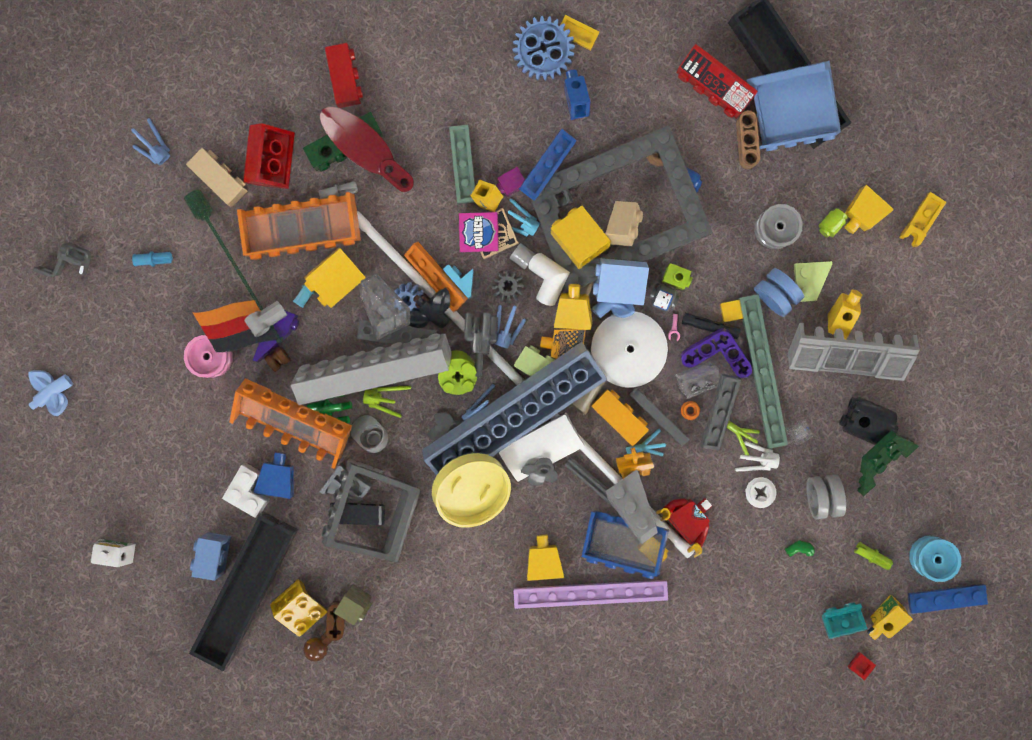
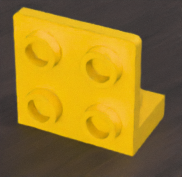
M299 579L270 604L273 617L299 637L327 613L325 607L307 594L304 583Z

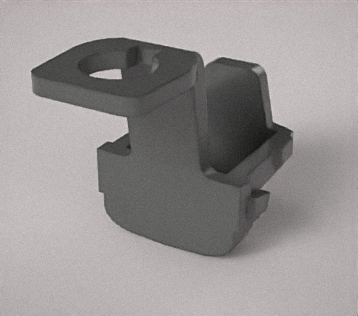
M64 243L59 249L57 255L59 260L54 270L38 266L34 267L33 271L54 277L62 273L66 262L81 266L79 274L86 275L91 262V252L73 243Z

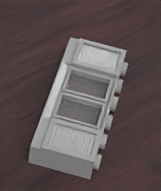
M799 323L788 350L789 369L814 372L819 370L904 381L920 349L917 335H913L908 345L903 346L900 335L894 336L893 344H884L881 333L874 334L873 342H864L861 331H855L853 335L854 340H845L842 329L835 330L834 338L824 337V329L819 326L816 327L814 336H806L804 333V323Z

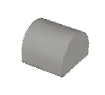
M520 243L509 259L525 270L530 260L536 254Z

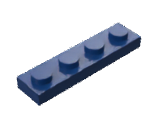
M561 129L519 190L533 201L536 200L577 140Z
M984 584L908 593L911 614L988 604L986 585Z

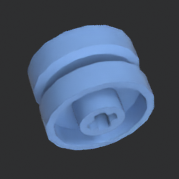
M773 268L766 275L767 281L761 280L754 287V291L756 294H759V298L779 316L785 317L792 310L791 304L797 305L804 298V294L789 276L781 270Z

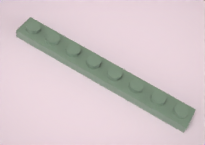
M759 294L738 298L743 315V325L767 448L788 445Z

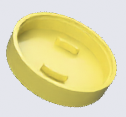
M481 453L462 455L447 463L437 474L432 486L433 502L440 516L446 522L458 527H474L490 521L505 507L511 492L510 479L500 462L492 456Z

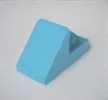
M448 264L443 270L465 296L470 299L472 297L474 270L472 269L463 278H460L459 276L462 273L455 265L451 268Z

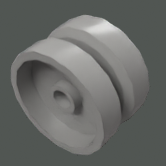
M777 204L769 207L758 216L754 232L757 240L763 246L769 249H781L793 244L799 238L803 222L795 208L787 204Z
M837 474L826 475L824 480L819 476L809 477L806 490L808 505L815 520L826 519L828 514L833 518L843 517L846 512V496L840 477Z

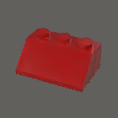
M263 123L250 125L243 182L257 186L289 189L295 132Z

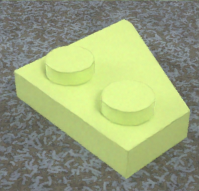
M832 261L794 264L795 283L804 294V298L800 302L817 301L831 269Z

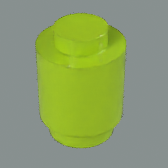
M837 208L834 211H830L819 224L820 233L825 237H834L845 225L848 218L847 215Z

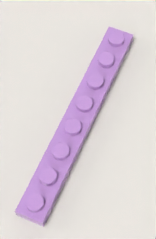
M667 580L514 588L515 609L668 600Z

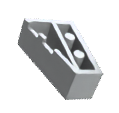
M635 470L605 491L610 503L641 544L658 533L638 470Z

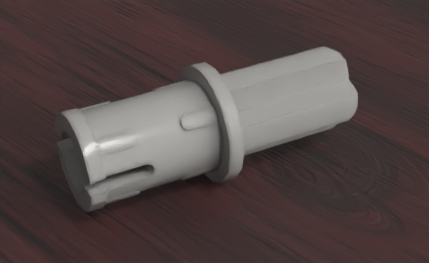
M356 182L342 185L335 184L334 187L319 190L320 199H326L329 195L345 196L346 192L354 194L358 192Z

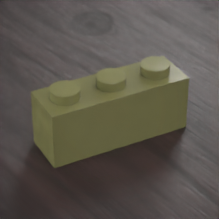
M352 585L334 613L355 625L357 620L359 622L363 620L372 603L369 601L372 596Z

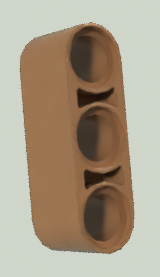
M747 110L738 117L736 128L739 162L742 168L749 170L759 163L760 148L756 114ZM742 118H748L751 122L750 125H745ZM744 137H750L752 139V144H746L744 142ZM746 155L752 156L754 160L752 164L746 161Z

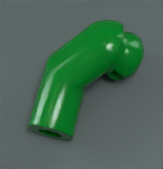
M801 540L784 549L789 557L798 552L804 553L806 556H813L815 553L814 546L811 543Z

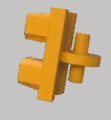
M630 448L631 454H625L624 457L616 458L618 471L623 479L635 470H638L641 476H648L651 469L654 468L650 453H636L635 448Z

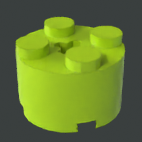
M451 351L452 356L449 370L438 373L439 384L446 393L454 395L465 394L473 390L477 381L475 361L464 351Z

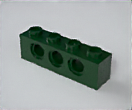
M371 112L360 117L381 137L384 136ZM328 135L303 147L312 167L316 171H325L330 168L331 163L335 161L339 163L347 159V156L338 149ZM325 149H332V153L330 156H323V152Z

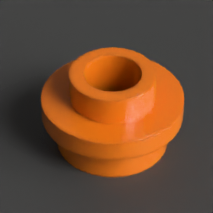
M687 401L681 406V415L687 420H694L700 414V407L694 401ZM688 407L693 408L692 414L687 413Z

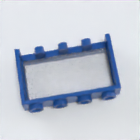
M592 511L581 557L587 558L586 561L597 564L602 562L605 563V567L616 569L617 566L624 568V572L635 574L636 571L642 573L643 577L653 579L654 576L660 575L670 529L656 526L658 533L641 544L622 517Z

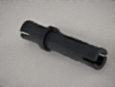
M686 312L681 323L712 333L718 329L725 328L730 331L736 340L741 331V328L724 324L723 321L717 322Z

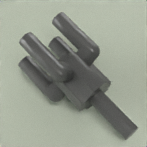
M470 313L465 314L464 339L471 341L470 354L476 355V377H482L483 356L489 355L490 344L497 342L498 317H491L490 313H483L482 330H480L481 318H473V314Z

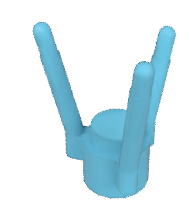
M510 198L509 201L527 216L524 219L511 210L508 211V214L523 222L521 228L524 230L512 227L513 231L526 237L529 234L534 236L540 222L536 221L537 218Z

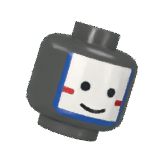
M660 285L658 289L653 288L649 299L652 300V307L667 313L670 310H674L679 296H677L675 289Z

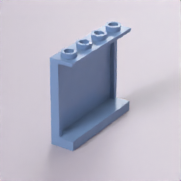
M830 61L747 79V83L758 91L754 96L762 139V145L759 146L760 149L766 148V151L778 149L780 145H785V148L796 146V142L802 141L804 144L816 142L818 138H823V141L835 139V135L841 132Z

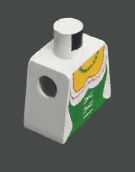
M99 539L93 545L91 563L113 567L133 563L136 544Z

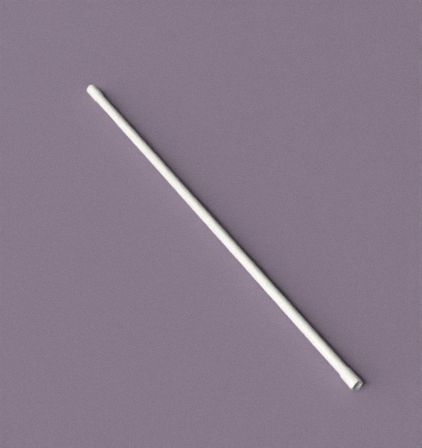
M357 211L359 228L432 298L436 293L434 289L376 231L371 223ZM448 308L444 313L464 332L465 319L457 311L453 312ZM490 345L489 355L487 356L516 385L525 381ZM557 413V414H555L554 416H552L550 419L553 420L554 418H556V417H558V416H560V415ZM580 436L585 445L580 450L614 484L621 481L623 478ZM651 508L656 526L670 529L668 538L686 558H689L695 550L693 549L688 553L687 549L690 545L665 521H660L662 518L658 514L656 515V512Z

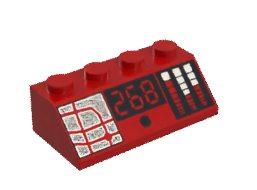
M697 44L694 45L676 72L679 74L678 78L681 81L692 84L694 86L693 89L697 93L705 94L709 97L708 100L711 104L722 107L724 113L731 118L735 117L737 119L758 92Z

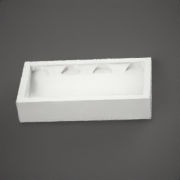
M564 413L530 431L500 451L499 454L518 482L529 476L521 473V469L525 465L536 464L540 458H549L554 463L585 445L567 413Z

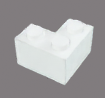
M247 463L240 466L222 498L255 518L262 514L270 498L263 494L254 493L260 471Z

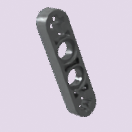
M637 388L629 394L678 444L683 447L689 441Z

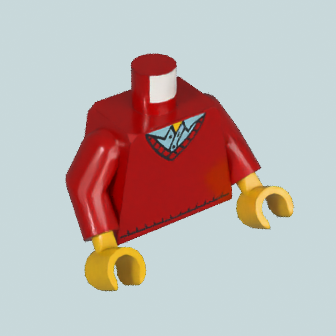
M706 498L697 505L691 499L671 500L663 509L656 511V515L663 514V518L660 521L669 520L690 545L693 543L687 549L688 553L693 549L696 552L694 557L702 553V546L706 540L710 522L704 513L712 507Z

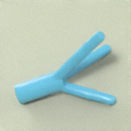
M657 429L642 444L626 447L627 454H631L630 448H635L636 453L644 451L663 456L662 452L652 449L665 447V443L647 445L661 430Z

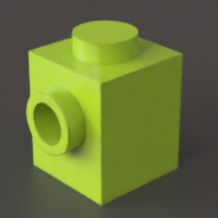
M669 263L661 283L684 290L685 287L689 288L693 277L690 274L692 271Z

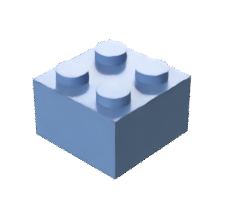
M208 532L195 541L193 551H196L195 559H192L190 565L191 577L215 581L225 574L231 536Z

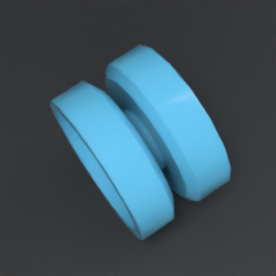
M936 536L919 538L912 545L909 552L912 568L918 574L935 582H945L952 579L961 567V555L958 548L953 543Z

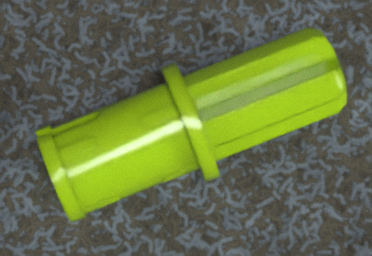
M862 542L857 544L856 548L858 549H854V553L868 559L869 563H875L886 570H889L893 565L891 559L880 554L877 549L873 550L864 545Z

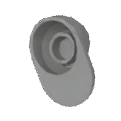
M361 416L352 424L351 436L363 449L369 453H377L386 447L388 433L372 416Z

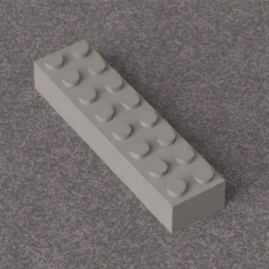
M436 333L424 339L415 338L403 344L402 342H397L386 348L377 347L369 352L360 351L348 357L343 355L331 361L322 360L314 365H302L299 367L291 387L298 405L448 371L452 353L446 334L440 335Z

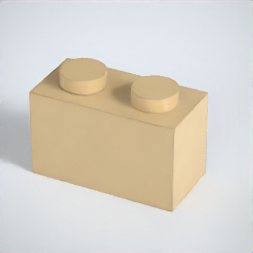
M615 201L605 233L611 241L610 244L633 245L634 239L638 236L639 222H642L643 212L640 210L637 202Z

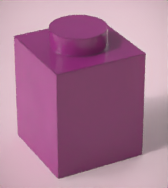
M518 167L499 176L496 186L501 194L509 197L519 191L525 179Z

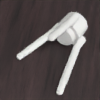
M745 441V445L764 453H762L761 457L740 455V458L760 461L762 466L735 468V470L770 471L771 468H778L780 457L778 453H773L772 449H766Z

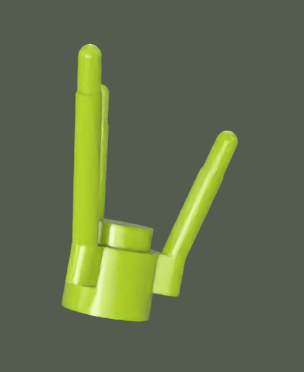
M411 386L367 389L364 392L363 403L369 404L371 408H376L401 418V414L377 405L380 402L395 404V400L382 398V394L378 392L410 390Z

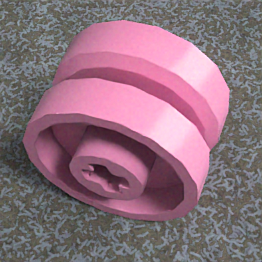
M201 335L195 337L187 344L184 350V361L192 374L198 377L215 378L225 374L230 369L233 363V352L216 353L207 336Z

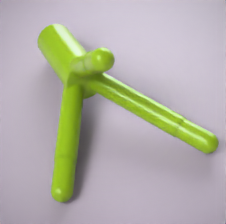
M729 420L727 428L736 434L745 455H749L741 435L754 443H758V440L747 433L759 434L760 431L740 428Z

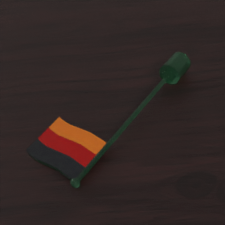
M194 190L188 193L184 200L195 219L206 220L253 298L251 301L232 303L211 311L193 313L216 353H224L261 342L276 340V342L281 343L283 337L279 336L273 325L270 326L266 333L255 337L245 323L246 317L256 311H262L263 307L211 223L209 217L213 209L201 190Z

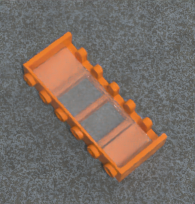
M346 192L345 196L329 195L326 199L310 198V201L307 202L292 201L288 205L273 204L269 208L254 207V210L249 211L238 209L237 215L243 256L250 257V260L262 259L264 255H269V257L281 256V252L297 254L301 249L316 251L318 250L317 247L321 246L329 249L335 248L336 244L342 243L344 246L354 245L355 241H361L354 194Z
M246 378L235 391L229 421L233 424L239 414L248 417L249 419L246 422L247 429H252L257 422L266 425L263 432L265 437H270L274 430L284 433L281 438V444L287 445L293 437L301 441L298 451L304 453L308 446L311 445L319 449L316 454V459L319 461L323 460L326 453L335 456L331 467L333 469L336 468L342 458L352 425L327 414L323 415L303 405H298V403Z

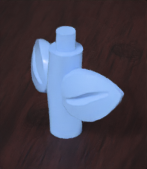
M33 370L28 372L31 385L35 390L39 391L33 397V401L29 403V406L34 410L38 406L43 407L46 405L47 410L54 416H59L67 407L68 399L61 392L73 385L69 376L64 374L54 380L52 375L46 371Z

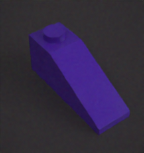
M284 310L287 316L270 326L278 340L259 343L253 361H262L293 330L297 329L299 324L298 315Z

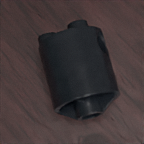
M852 397L850 399L848 412L846 415H842L839 425L843 426V432L873 445H876L890 431L898 432L896 412L861 397Z

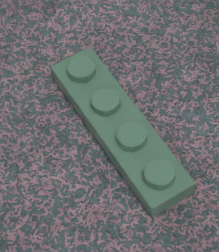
M451 126L449 130L457 204L473 203L475 201L471 198V194L475 189L469 126Z

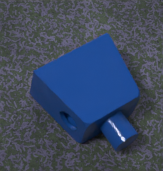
M569 70L566 72L567 79L564 80V91L570 119L587 117L590 114V98L584 76H578L577 70Z
M275 452L273 463H263L254 493L288 499L294 497V466L285 465V453Z

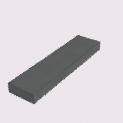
M721 374L700 443L702 448L720 450L741 378Z

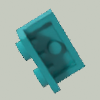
M855 602L845 604L844 608L841 609L836 607L826 609L822 615V621L828 638L832 639L867 630L868 628L861 612L862 605H856Z

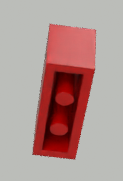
M348 43L325 47L337 107L343 108L361 104L360 98H363L361 86H357L356 79H359L357 67L354 68L353 60H356L354 49H350Z

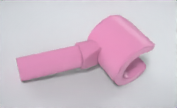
M673 314L672 329L668 332L669 340H671L672 333H677L676 341L680 339V334L677 331L678 314Z

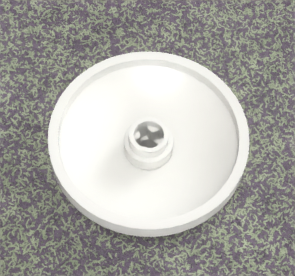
M635 312L626 318H619L615 315L608 317L598 326L591 342V355L602 369L607 381L620 387H638L650 382L660 373L667 358L668 347L663 330L655 320L640 312ZM629 345L634 348L632 353L627 351Z

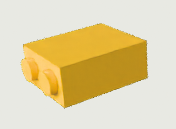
M580 206L578 209L573 208L568 212V216L562 220H556L551 227V235L578 269L607 250L611 242L583 206Z
M338 247L304 276L306 280L304 285L311 292L315 290L319 294L317 299L324 307L328 305L332 308L366 277Z

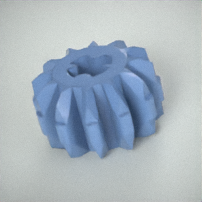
M408 282L406 285L402 283L399 289H395L394 293L396 295L393 296L392 300L397 302L394 307H400V313L406 311V314L409 315L419 310L415 306L416 303L413 301V298L416 295L423 297L421 295L424 293V290L418 291L419 286L417 284L413 287L411 282Z

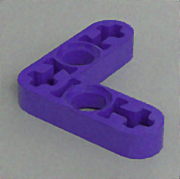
M725 328L718 329L685 349L681 354L683 365L694 367L721 351L738 377L746 378L752 373L749 360L730 331ZM720 335L727 336V340H720ZM712 339H714L715 342L717 343V347H715L714 342L712 341ZM703 344H710L712 349L709 352H703L701 347ZM696 349H698V352L701 355L700 357H698V354H696ZM731 349L738 350V355L734 358L728 356V352ZM688 354L693 356V361L686 360V356ZM739 360L741 361L742 365L746 367V371L743 372L742 370H740L739 364L737 363Z

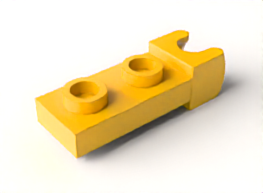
M932 192L927 193L899 238L904 239L911 234L914 237L911 245L918 247L945 206L946 201Z

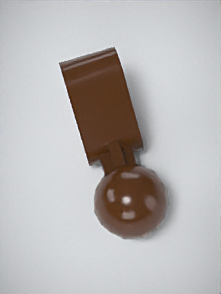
M333 601L328 607L326 632L321 637L310 638L304 644L303 652L308 660L314 662L322 660L327 655V646L332 641H338L342 638L345 620L338 615L336 620V627L339 630L338 634H334L333 630L335 625V613L333 610L335 607H338L340 601Z

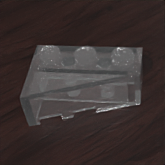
M377 273L360 281L361 299L377 340L410 325L409 306Z

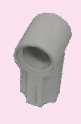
M276 301L262 311L250 314L244 321L254 336L259 337L266 333L270 326L286 317L287 314L280 303Z

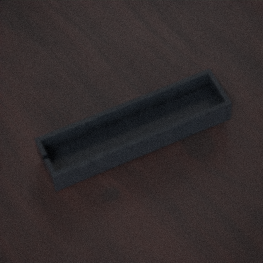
M755 0L748 7L746 6L734 14L728 22L763 75L812 64L769 0ZM836 100L840 129L843 130L851 124V121ZM818 138L816 142L810 143V145L815 149L825 141H823V138Z
M265 512L258 516L189 652L190 655L221 671H224L230 665L298 531L297 528L285 522L278 524L279 519Z

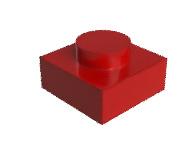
M858 652L847 667L865 680L876 665L862 653Z

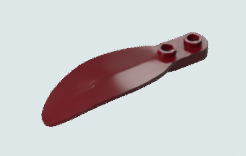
M325 107L321 110V124L327 135L343 154L365 170L382 175L399 191L407 192L412 189L414 185L413 177L394 160L389 147L372 127L357 116L341 108ZM388 165L393 167L392 172L386 171ZM402 178L408 180L406 185L400 183Z

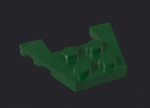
M890 431L862 457L860 472L863 476L859 478L861 487L857 491L864 497L876 486L873 479L876 474L883 473L887 465L891 461L897 460L901 454L907 458L919 446L912 440L910 441L908 438H903L901 435Z

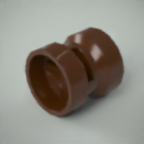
M278 346L272 354L269 353L264 357L266 363L274 372L281 369L283 364H288L291 361V358L281 346Z

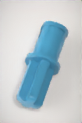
M150 251L147 254H133L132 256L134 266L151 265L154 267L155 264H169L173 261L171 252L154 253Z

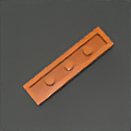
M419 242L414 243L404 256L436 293L443 288L449 291L451 298L449 308L453 312L457 311L468 299Z

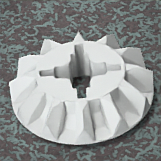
M764 477L754 478L745 489L746 499L757 508L768 507L776 498L775 485ZM754 488H764L763 492L767 497L761 495L757 497L758 493Z

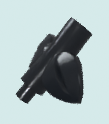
M446 288L439 290L430 301L424 296H414L413 301L419 310L410 313L404 319L407 325L414 328H423L430 321L439 328H444L449 322V318L443 314L450 306L451 298L449 291Z

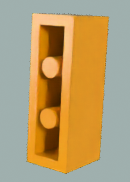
M606 389L592 403L591 407L631 446H634L649 431L646 427L648 423L640 416L636 418L632 414L634 410L627 403L623 405L618 400L620 396L613 389L611 391Z

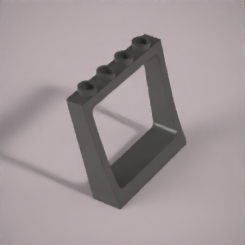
M348 462L346 469L340 473V481H342L340 488H336L334 492V507H330L328 510V518L330 519L328 525H324L322 529V536L324 537L322 543L327 547L397 563L421 489L405 481ZM357 473L402 488L386 542L382 549L334 540L353 478Z

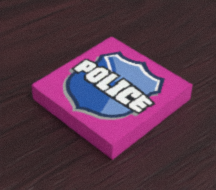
M497 212L459 213L460 252L499 251Z

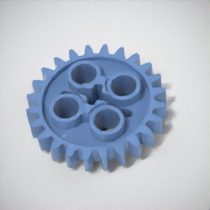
M541 16L540 22H537L534 17L533 24L526 21L527 28L520 27L522 34H515L519 41H513V44L518 46L512 49L513 53H518L514 60H520L517 66L518 68L524 66L522 72L526 73L529 71V78L535 74L537 80L540 79V76H543L546 81L548 75L554 79V73L561 76L560 69L562 68L567 71L565 64L572 63L568 57H574V53L570 50L574 49L575 45L569 43L574 39L573 37H567L570 34V30L564 31V23L558 26V19L552 23L550 16L547 21H544L543 16ZM553 32L555 38L550 41L546 40V33ZM530 38L537 40L536 45L533 47H529L526 44ZM557 42H560V45L558 46H551ZM541 45H545V47H548L546 48L547 52L543 53V51L540 50ZM555 50L561 53L558 59H553L550 56ZM528 52H534L532 55H527ZM535 57L543 59V62L538 66L532 63Z

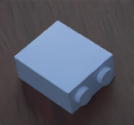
M600 258V264H596L595 276H598L597 283L593 285V295H596L597 301L644 305L649 271L647 262Z

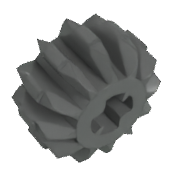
M509 270L505 271L506 277H503L502 273L499 272L498 275L501 280L493 279L498 285H493L492 289H499V291L494 293V296L497 297L502 294L500 297L501 302L505 296L507 297V303L511 302L510 296H513L514 300L517 301L518 297L515 293L523 294L518 288H524V284H517L522 280V277L514 279L516 276L515 271L511 277L509 276ZM505 282L513 284L511 291L508 292V289L506 291L503 289Z

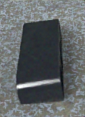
M335 502L330 503V507H334ZM345 503L339 524L384 525L385 505Z

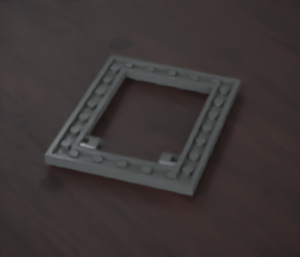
M669 126L553 174L537 199L534 201L531 199L555 262L570 272L564 284L567 292L569 284H579L581 288L596 282L598 276H595L596 264H600V258H594L591 262L578 269L551 235L552 224L559 219L558 214L560 212L558 208L573 202L569 190L653 154L659 153L687 223L601 258L645 262L713 234ZM564 193L565 197L558 200L556 195Z

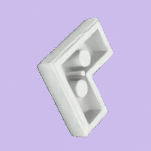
M538 253L533 256L528 266L531 271L544 279L536 298L545 305L553 306L570 272L544 254Z

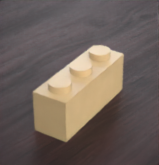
M201 148L186 165L227 205L233 207L247 192L244 188L246 184L238 176L234 178L230 174L232 170L225 163L221 165L217 161L219 157L211 150L207 152Z

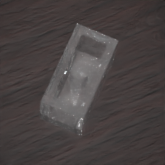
M709 361L675 375L679 392L689 399L717 388L720 373L718 368Z

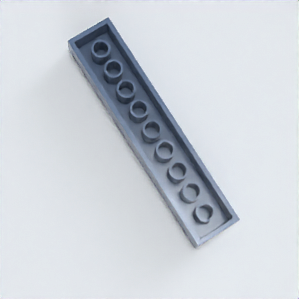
M581 342L422 450L423 459L437 476L447 463L462 455L481 453L493 457L605 382L607 378L583 342Z

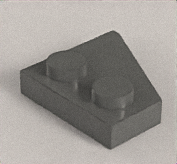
M340 463L320 490L321 494H334L336 488H340L342 482L340 481V473L346 469L343 463ZM355 474L347 498L361 501L372 484L358 474Z

